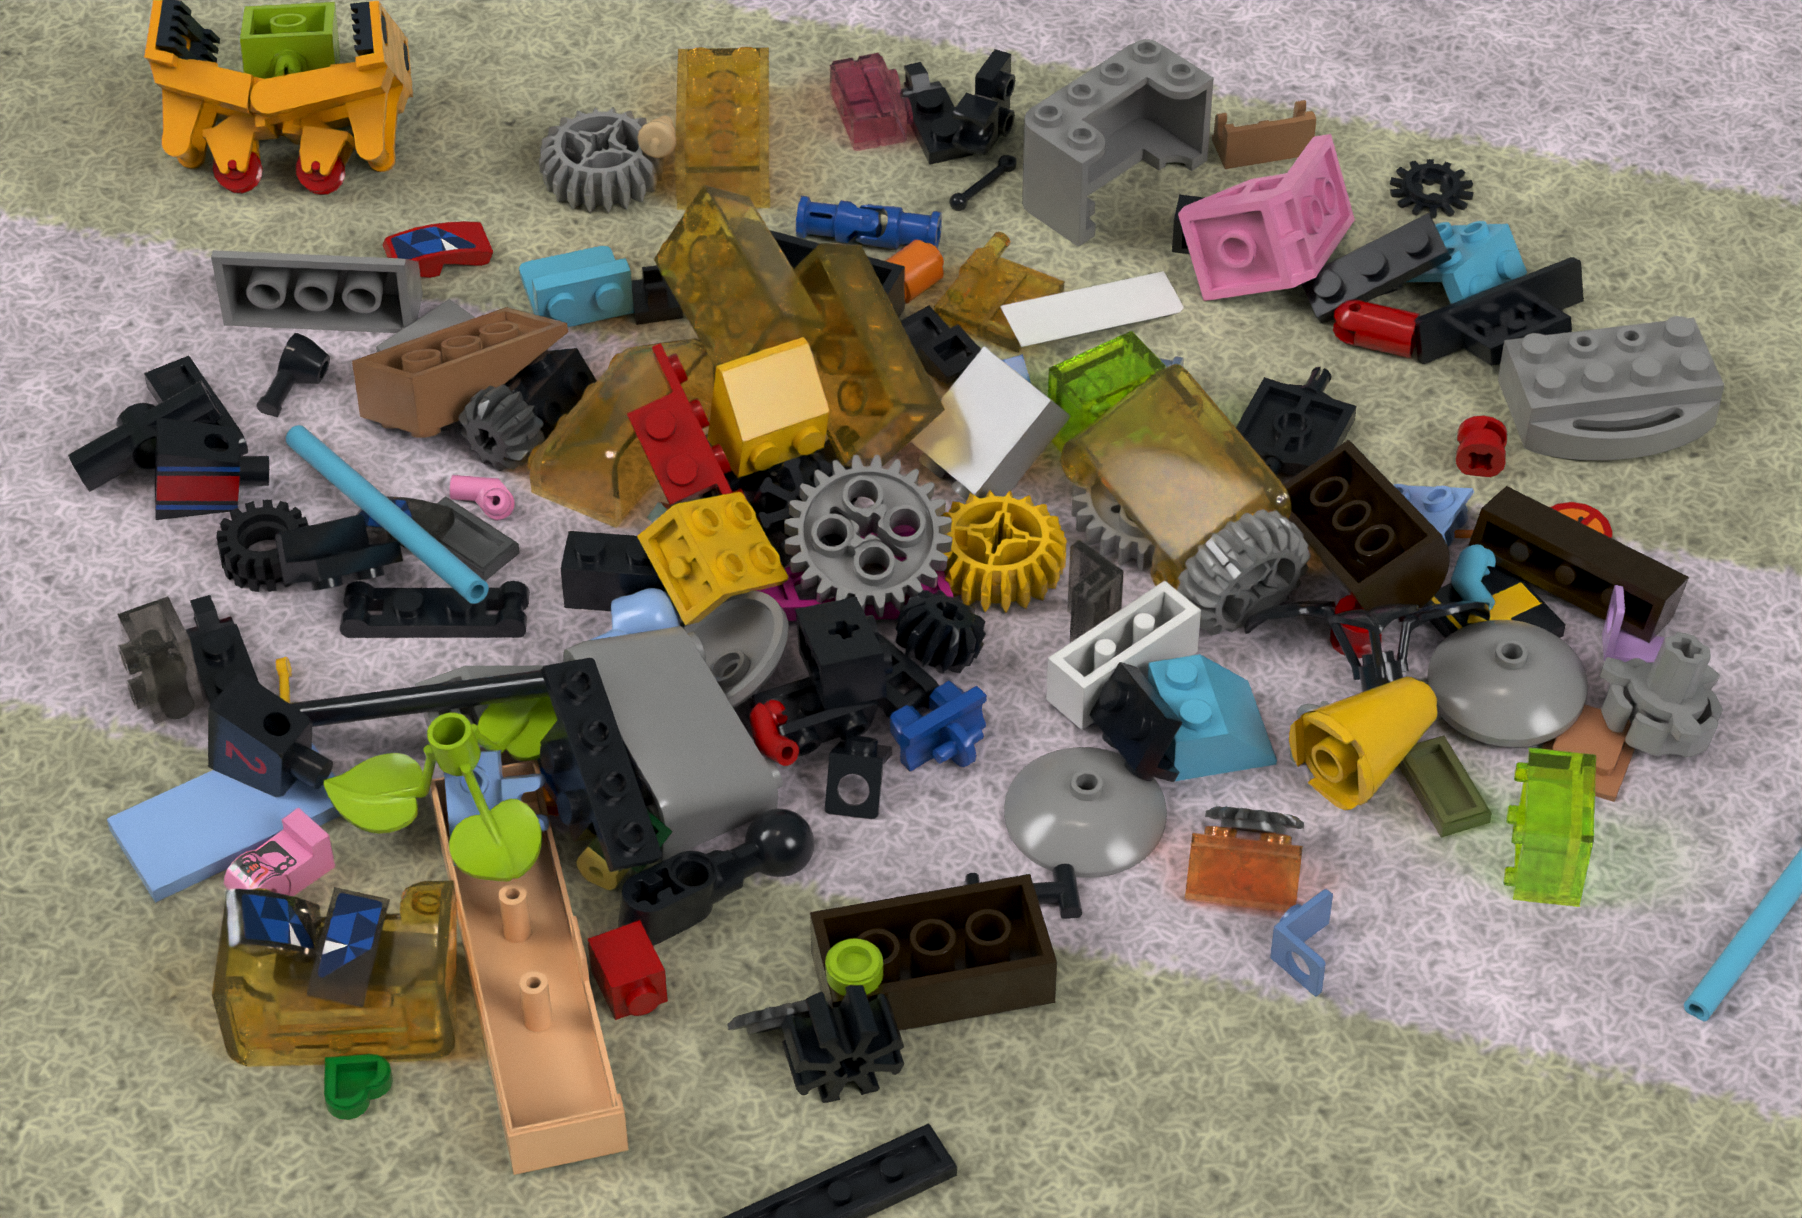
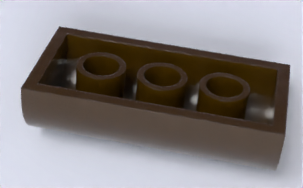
M1347 440L1266 496L1273 510L1279 512L1298 527L1304 535V540L1309 544L1308 548L1366 611L1375 606L1397 603L1418 604L1419 608H1421L1435 596L1445 581L1449 569L1450 555L1442 534L1350 440Z

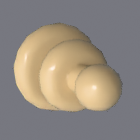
M662 115L651 120L639 130L637 136L638 145L645 154L653 158H664L674 151L676 136L671 117Z

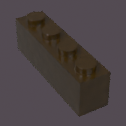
M1508 486L1481 508L1468 546L1478 544L1486 549H1490L1496 559L1495 565L1603 620H1606L1614 586H1623L1625 613L1621 629L1648 643L1674 617L1689 579L1688 576Z

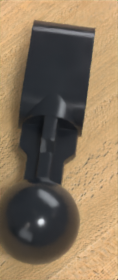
M783 808L771 809L761 813L751 822L745 835V843L731 850H713L707 854L699 851H684L633 875L626 880L622 887L618 928L640 920L652 945L655 946L707 918L712 911L713 904L741 889L745 878L757 872L773 877H785L801 871L809 863L814 851V835L810 825L801 815L794 811Z

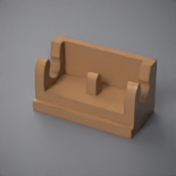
M1306 100L1295 102L1293 118L1275 121L1264 120L1251 125L1234 127L1233 123L1226 124L1227 113L1216 114L1212 142L1224 168L1230 169L1299 157L1311 139L1315 137L1317 118L1313 111L1305 112Z

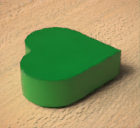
M362 1054L325 1057V1101L327 1110L338 1119L350 1120L364 1114L369 1107L370 1100L385 1095L392 1086L393 1077L390 1064L379 1055Z

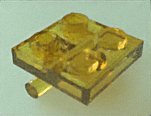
M996 232L983 248L975 249L960 267L958 278L934 305V311L948 326L954 327L958 324L968 334L1019 353L1023 347L1019 344L1000 306L1063 293L1065 281L1000 257L1009 247L1010 239L1003 232Z

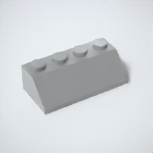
M212 251L211 260L224 326L398 333L418 319L423 296L418 261L399 258Z

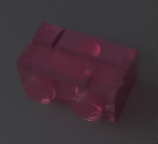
M879 53L859 56L857 60H854L852 57L833 61L830 65V94L853 150L861 151L877 148L880 145L887 146L907 141V125L913 123V112L909 98H900L899 96L901 87L896 69L888 70L883 56Z

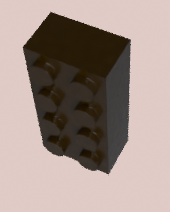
M1030 874L810 912L811 954L820 990L824 992L826 1001H828L831 1008L839 1007L844 995L834 991L827 982L826 956L835 944L847 939L866 940L874 944L881 952L883 957V979L876 990L867 994V998L870 1002L876 999L877 995L885 994L889 999L899 1031L1055 1003L1057 960Z

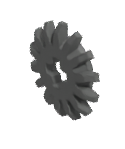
M1216 806L1205 813V817L1221 820V827L1239 831L1286 835L1287 829H1304V822L1297 816L1278 812Z
M801 1000L738 1015L727 1026L728 1030L746 1028L748 1035L781 1029V1023L788 1014H792L794 1017H810L806 1001Z

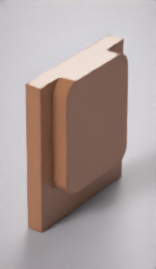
M1584 705L1581 715L1568 730L1556 738L1544 742L1532 771V776L1615 802L1635 748L1629 746L1625 741L1631 727L1629 719L1623 732L1617 733L1607 727L1601 709Z

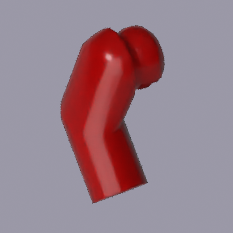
M774 699L767 701L764 705L758 703L752 709L749 716L755 745L762 756L782 766L793 764L798 758L799 747L796 742L779 734L777 730L780 725L786 724L788 716L781 713L785 710L784 705Z

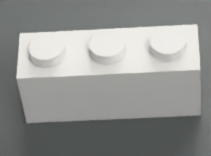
M1163 581L1048 657L1046 700L1083 730L1095 722L1089 714L1100 697L1103 686L1109 681L1119 662L1137 667L1148 680L1149 662L1192 656L1197 653L1201 610L1170 584Z

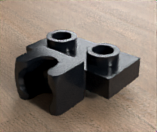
M994 49L975 75V95L966 93L955 107L952 118L961 120L959 129L952 139V145L968 153L986 155L1000 136L1006 137L1010 133L1015 118L1014 110L1010 109V97L1016 82L1015 75L1011 74L1010 53Z

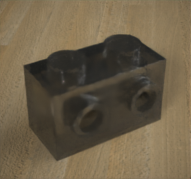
M167 596L117 614L124 640L123 644L118 645V651L127 674L132 675V679L126 680V684L135 708L139 710L146 707L155 725L168 719L183 718L191 713V711L204 707L190 638L169 597Z

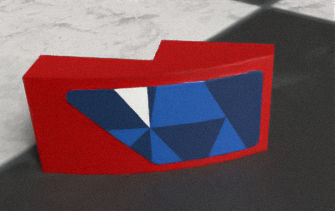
M445 222L420 226L388 236L383 242L387 258L418 261L420 277L428 278L440 276L444 264L474 266L489 264L493 254L492 247L481 222Z

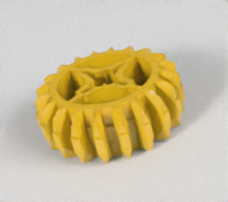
M989 489L985 498L979 499L970 493L965 504L953 501L949 512H944L941 515L950 517L952 520L951 531L945 534L952 537L951 551L943 553L948 557L947 568L944 571L945 581L949 583L953 597L961 595L965 605H971L975 600L981 601L983 610L986 612L991 603H1000L1004 612L1007 613L1011 602L1016 601L1017 604L1026 609L1031 601V597L1043 601L1048 589H1056L1060 575H1063V569L1066 567L1067 540L1064 537V531L1061 530L1058 517L1050 516L1046 504L1034 506L1030 495L1020 500L1015 499L1011 490L1004 497L994 496Z

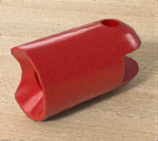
M1348 300L1339 305L1334 311L1336 322L1333 325V332L1345 344L1411 358L1416 345L1414 330L1416 323L1414 321L1420 314L1360 300Z

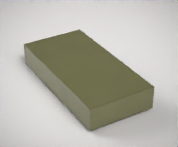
M1443 735L1416 743L1398 766L1440 837L1442 838L1490 823L1492 815L1490 809L1446 737Z

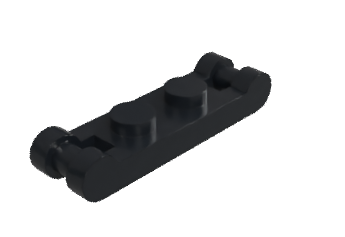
M354 581L345 587L343 604L347 610L341 614L339 630L346 638H521L526 634L527 616L523 611L528 607L530 590L522 582L507 581L500 588H489L487 596L481 602L472 604L453 588H374L369 583ZM368 611H382V615H370ZM489 611H499L497 614H488Z

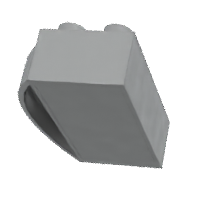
M1674 316L1667 321L1552 335L1532 333L1524 338L1504 340L1498 382L1524 449L1545 456L1576 460H1619L1650 456L1697 440L1715 426L1724 389V383L1694 317L1686 318L1682 316Z

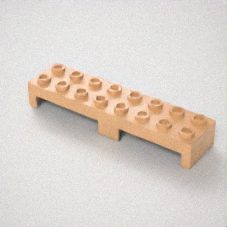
M538 760L502 766L503 778L516 775L541 774ZM444 777L432 779L430 789L435 822L513 1174L516 1175L628 1151L625 1111L620 1093L617 1094L589 981L587 958L577 917L573 916L550 820L549 828L542 831V845L539 856L534 865L523 876L507 882L473 878L463 873L457 866H454L449 851L450 835ZM543 786L536 791L525 792L521 797V801L527 804L535 814H544L549 818Z

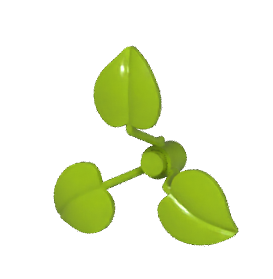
M550 697L490 704L479 718L478 726L470 724V721L462 714L445 713L435 718L428 727L427 738L430 744L426 745L423 749L426 755L423 772L420 765L410 756L401 753H387L369 758L341 775L324 780V787L333 806L349 823L370 833H391L410 825L417 817L418 803L416 798H423L429 794L437 761L442 771L453 776L464 777L480 815H473L463 819L454 828L449 840V851L454 863L463 873L473 878L491 881H511L523 876L536 862L542 845V829L535 812L518 799L502 801L491 810L489 809L473 773L481 756L479 745L488 751L500 750L501 754L507 750L516 760H536L540 758V742L556 723L557 717Z

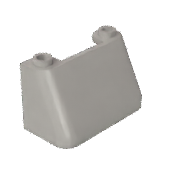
M681 626L583 641L564 650L563 662L584 658H593L596 662L646 809L673 831L660 848L662 852L661 861L751 822L765 811L777 808L778 788L783 786L779 769L773 760L769 758L764 759L705 663V650L699 637L694 632L687 634Z

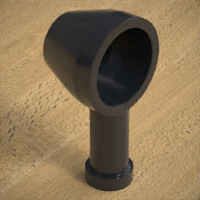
M294 333L282 352L274 380L266 394L260 397L256 404L257 409L261 413L278 417L282 411L281 406L294 383L319 384L328 370L330 355L313 340L299 333Z

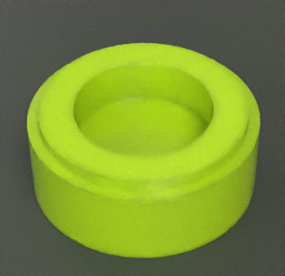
M847 939L835 944L827 953L825 961L826 979L829 986L837 993L845 996V988L847 986L861 985L864 986L867 995L876 990L883 979V957L874 944L862 939Z

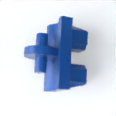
M949 680L935 688L929 696V708L932 712L922 716L913 706L908 705L893 712L890 716V733L900 746V762L910 772L933 758L939 764L951 758L954 763L963 768L975 762L977 755L974 744L984 739L982 729L986 728L982 705L987 702V695L978 686L964 692Z

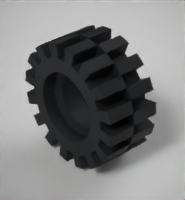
M272 499L263 500V507L255 508L254 501L245 503L246 512L242 513L238 508H235L230 512L231 520L224 518L220 523L221 530H217L216 538L222 569H224L225 576L229 580L234 578L235 585L243 588L248 582L250 591L259 592L260 585L265 584L267 585L268 592L277 591L276 583L282 581L284 584L277 547L268 551H252L248 548L260 541L275 540V535L278 532L308 526V521L306 517H302L301 511L297 507L289 510L287 502L280 501L276 508L272 505ZM293 583L284 584V586H285V588H286V587L292 585Z

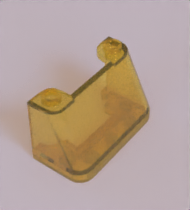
M1172 364L1154 373L1067 441L1059 461L1066 477L1073 483H1078L1080 486L1088 488L1101 481L1153 544L1155 551L1152 558L1150 575L1155 586L1166 581L1177 590L1180 584L1178 580L1179 575L1188 569L1185 564L1187 559L1194 557L1198 553V545L1205 544L1212 538V532L1218 533L1224 529L1227 521L1235 523L1239 521L1243 514L1248 512L1253 516L1262 509L1267 512L1277 511L1288 520L1291 514L1290 498L1281 481L1192 375L1179 364Z
M453 880L422 881L407 887L401 894L400 913L380 914L371 949L323 978L318 976V969L332 916L299 918L314 943V949L282 942L247 939L244 933L242 895L282 898L276 893L263 888L226 891L212 998L226 1052L235 1062L247 1067L325 1065V1057L362 1054L379 1055L388 1062L425 1061L443 1058L454 1049L457 1025V898Z

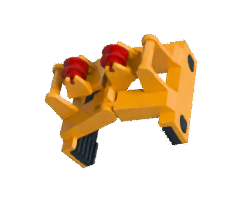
M153 0L144 58L150 63L155 83L162 88V147L169 156L177 158L182 166L188 169H195L204 163L209 145L214 157L212 170L215 179L225 189L241 194L254 189L262 178L263 167L260 160L259 140L279 138L278 135L287 137L295 145H300V156L296 163V175L302 185L310 192L318 195H328L335 192L343 184L346 176L345 166L354 149L362 159L368 161L369 166L377 172L389 171L393 168L396 160L398 114L404 112L408 98L413 97L408 38L379 1L351 3V10L355 13L351 14L352 20L355 23L352 24V28L356 35H353V39L357 43V45H354V49L359 55L355 57L356 62L331 64L330 67L263 79L254 77L251 74L218 67L217 58L212 53L218 54L219 48L213 43L220 44V38L212 30L204 29L191 16L192 10L182 1ZM217 118L224 120L215 126ZM351 126L354 137L348 131L334 129Z

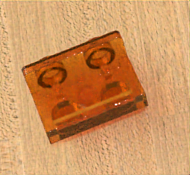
M1205 826L1204 834L1192 833L1185 891L1186 901L1283 913L1296 905L1303 846L1292 845L1291 836L1277 833H1260L1259 841L1237 838V830L1219 826Z

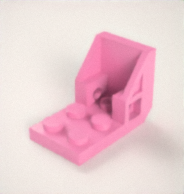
M1331 134L1313 137L1287 173L1247 180L1188 204L1178 213L1204 301L1294 288L1316 278L1355 221Z

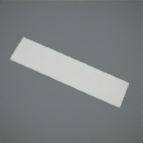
M1163 271L1000 306L1019 344L1021 347L1177 314L1181 312L1184 306Z

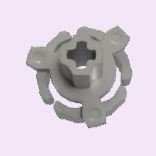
M1677 632L1672 637L1664 638L1654 662L1646 663L1640 658H1633L1623 662L1622 660L1607 657L1599 676L1611 683L1601 708V713L1607 727L1617 733L1623 732L1629 718L1632 724L1625 738L1626 743L1651 755L1673 754L1693 757L1706 751L1716 732L1718 720L1723 712L1716 694L1711 690L1717 683L1720 674L1708 665L1711 658L1709 647L1699 642L1694 635Z

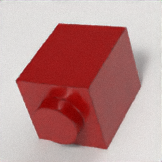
M640 920L587 939L591 972L615 1020L629 1015H646L652 1012L659 1004L668 1001L665 968Z

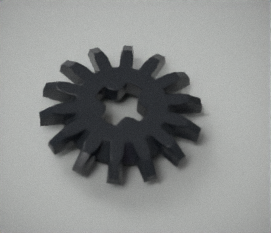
M1427 159V163L1421 165L1416 161L1409 162L1411 167L1409 171L1402 167L1396 170V173L1402 179L1391 177L1390 185L1397 187V189H1390L1391 197H1405L1398 201V206L1401 208L1415 203L1412 214L1416 216L1424 208H1429L1431 218H1436L1437 208H1441L1448 217L1453 216L1455 211L1450 205L1457 209L1465 210L1468 203L1462 200H1472L1474 192L1465 191L1473 187L1472 180L1460 181L1466 172L1462 169L1454 172L1450 169L1451 163L1446 161L1443 165L1434 164V159ZM1424 183L1428 186L1435 183L1440 184L1439 191L1442 194L1439 195L1434 192L1429 195L1424 194V187L1421 184Z

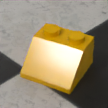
M804 337L716 366L707 440L712 446L718 443L721 445L732 471L738 478L759 470L769 469L776 464L802 455H809L816 450L824 448L830 411L810 345Z

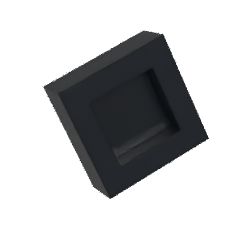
M661 264L642 267V279L631 281L633 314L636 325L682 319L683 306L675 275L662 276Z

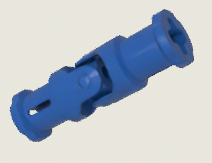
M801 196L796 216V236L798 238H805L807 234L834 237L836 242L848 243L855 237V240L863 245L898 249L899 245H908L913 240L931 243L938 249L941 238L942 212L933 211L931 215L903 212L902 207L873 204L861 205L860 208H857L851 201L841 200L838 205L811 202L810 197ZM881 214L888 217V223L883 235H881Z

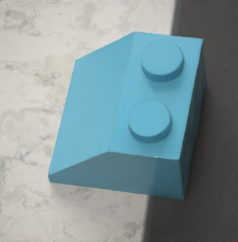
M1201 654L1149 662L1148 682L1183 722L1165 752L1167 758L1180 772L1175 781L1276 765L1277 759L1248 680Z

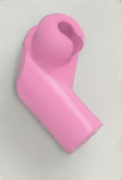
M452 475L450 498L452 500L475 501L488 517L495 520L504 519L513 512L515 506L514 498L499 478Z

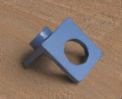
M1328 889L1322 890L1303 905L1296 904L1289 908L1273 929L1270 958L1315 997L1322 993L1326 963L1322 957L1304 942L1330 922L1333 893ZM1292 952L1297 953L1305 961L1310 975L1304 973L1297 966L1292 957Z

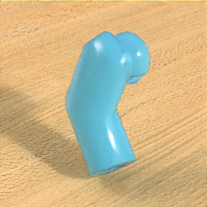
M1471 545L1460 552L1451 577V584L1463 601L1486 603L1490 611L1495 605V600L1481 580L1483 576L1490 574L1487 566L1495 567L1496 559L1494 553L1482 545Z

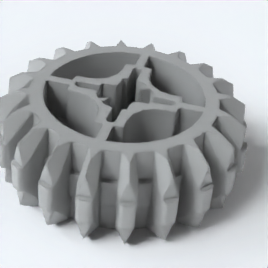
M595 107L593 113L588 114L577 110L573 119L561 117L559 126L549 127L548 136L542 139V146L540 147V173H543V180L547 186V191L553 192L558 202L568 200L572 209L584 203L589 213L596 208V205H603L608 213L612 204L619 203L620 206L627 209L630 198L643 202L646 192H655L657 181L662 180V173L664 171V158L650 157L638 145L637 136L639 130L647 124L646 118L634 119L632 111L618 114L614 107L608 112H599Z
M1262 509L1253 516L1247 512L1235 523L1227 521L1224 529L1218 533L1212 532L1211 539L1205 544L1198 545V553L1194 557L1187 559L1185 564L1188 569L1181 572L1178 577L1180 584L1177 591L1201 610L1200 627L1202 630H1206L1211 636L1220 634L1224 630L1233 632L1237 628L1243 627L1247 619L1253 614L1273 606H1278L1281 602L1289 600V593L1300 586L1301 581L1299 578L1308 571L1309 567L1306 563L1311 557V553L1307 549L1309 544L1304 540L1303 533L1294 523H1291L1277 511L1267 512Z

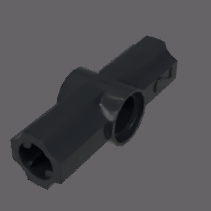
M201 380L156 406L149 403H137L127 407L117 418V428L73 451L68 456L81 481L90 492L135 466L142 469H155L156 418L213 424L222 419L223 416Z

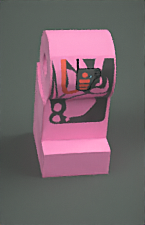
M298 807L282 819V831L256 850L246 851L239 855L231 863L224 876V885L241 902L242 895L244 894L289 900L335 867L329 834Z

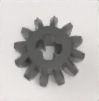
M505 384L497 388L490 385L485 390L481 389L470 398V402L458 416L461 424L464 426L460 433L471 443L469 450L476 451L481 456L483 464L491 461L494 468L498 471L506 468L514 470L519 465L523 466L533 457L540 444L545 440L540 430L544 423L534 415L532 411L534 405H528L523 401L520 391L513 394Z

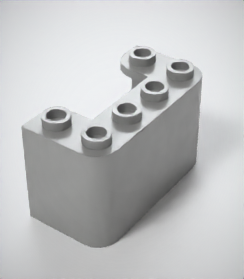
M1143 39L1128 45L1033 106L1026 112L1024 118L1022 204L1024 209L1079 247L1095 236L1096 224L1090 219L1095 214V202L1087 196L1141 160L1157 170L1164 168L1166 163L1180 162L1185 163V167L1193 171L1205 163L1208 159L1214 77L1158 42Z

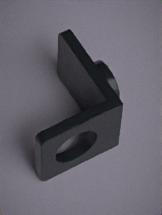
M848 736L846 741H840L829 753L825 812L833 815L875 819L879 815L883 765L892 755V747L878 745L877 739L865 736ZM856 774L866 780L869 786V795L863 803L853 805L841 798L838 786L844 776Z

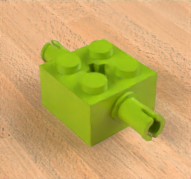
M335 2L245 6L240 34L243 72L254 77L267 79L330 67L331 64H339L340 46Z

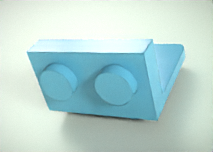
M1476 221L1468 225H1451L1449 222H1441L1435 225L1452 259L1407 282H1442L1452 304L1527 274V271L1508 224H1487L1485 221Z
M598 246L527 261L519 267L520 277L535 315L567 323L568 327L634 313L631 270L626 258L615 260L613 252L608 246Z

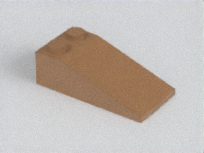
M505 307L353 360L352 365L360 417L379 422L384 428H398L411 432V436L416 438L435 436L441 432V427L459 421L458 416L464 411V407L470 402L471 397L481 389L485 390L490 385L497 388L508 382L568 333V325L562 321Z

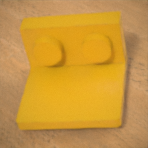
M741 492L674 504L637 536L685 626L699 623L731 596L779 586L789 579L780 562L778 552L772 547L756 518L753 507Z

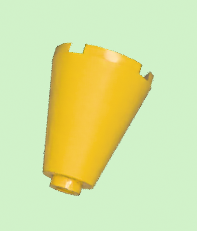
M1403 677L1302 714L1290 726L1289 744L1292 757L1297 767L1306 763L1314 778L1308 781L1309 785L1336 807L1343 810H1352L1357 805L1361 806L1372 798L1436 720V695L1425 682L1418 681L1412 677Z

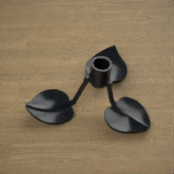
M1298 601L1273 606L1253 614L1247 619L1244 630L1245 634H1248L1268 619L1287 618L1302 614L1326 619L1352 668L1353 679H1360L1362 692L1403 678L1402 672L1409 671L1407 654L1410 634L1413 629L1431 619L1454 613L1471 614L1488 621L1490 619V612L1486 603L1460 601L1435 604L1420 609L1418 604H1385L1375 606L1368 611L1356 609L1335 614L1332 608L1336 607L1335 601ZM1398 618V623L1402 622L1397 660H1395L1393 650L1382 651L1379 634L1389 623ZM1341 624L1368 630L1372 653L1362 655L1363 665H1361Z

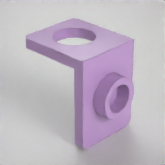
M1615 585L1602 632L1604 661L1607 657L1622 660L1623 662L1633 658H1640L1646 663L1654 662L1665 637L1656 636L1648 643L1627 631L1620 630L1625 613L1623 586Z

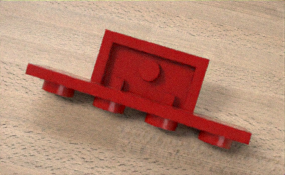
M661 343L652 346L654 360L670 394L627 413V417L668 503L672 505L683 503L714 488L717 489L719 495L735 492L743 493L741 488L732 492L724 475L732 471L727 457L719 443L710 446L702 430L710 426L704 409L698 398L689 401L681 386L682 383L688 381V377L677 354L674 353L667 357Z

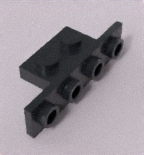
M1575 257L1567 258L1417 317L1414 322L1416 323L1415 335L1418 361L1426 364L1465 349L1491 366L1500 365L1504 340L1524 338L1532 333L1552 335L1572 332L1571 316L1561 310L1584 301L1581 261Z
M584 658L543 666L540 671L557 721L540 742V759L545 772L552 776L558 794L557 809L560 819L565 825L569 826L574 842L592 839L597 835L609 872L656 863L662 857V852L595 660L593 658Z

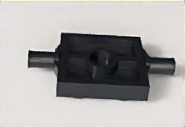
M1315 367L1305 385L1285 384L1269 378H1263L1228 440L1227 455L1260 465L1256 475L1252 478V484L1257 490L1260 491L1263 485V492H1269L1279 473L1282 472L1296 476L1340 446L1345 440L1355 421L1357 406L1333 399L1324 393L1326 386L1332 378L1331 373L1324 368L1320 375L1321 367Z

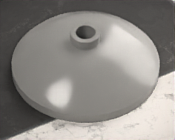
M750 591L731 596L699 623L686 626L683 621L680 623V626L687 634L694 632L699 637L706 654L705 663L733 709L754 695L771 677L783 656L789 629L788 619L782 607L773 597L759 591Z
M1514 620L1477 622L1451 633L1435 649L1430 659L1427 674V684L1434 691L1437 698V712L1449 725L1477 741L1505 747L1536 745L1564 733L1581 715L1588 689L1585 668L1577 654L1567 643L1543 628Z
M1094 747L1065 748L1040 756L1026 765L1016 775L1006 794L1004 818L1008 833L1014 844L1026 857L1039 866L1053 872L1057 865L1070 864L1074 867L1076 877H1104L1132 868L1153 852L1165 830L1167 817L1165 797L1154 778L1152 781H1146L1129 772L1124 765L1126 760L1119 753Z

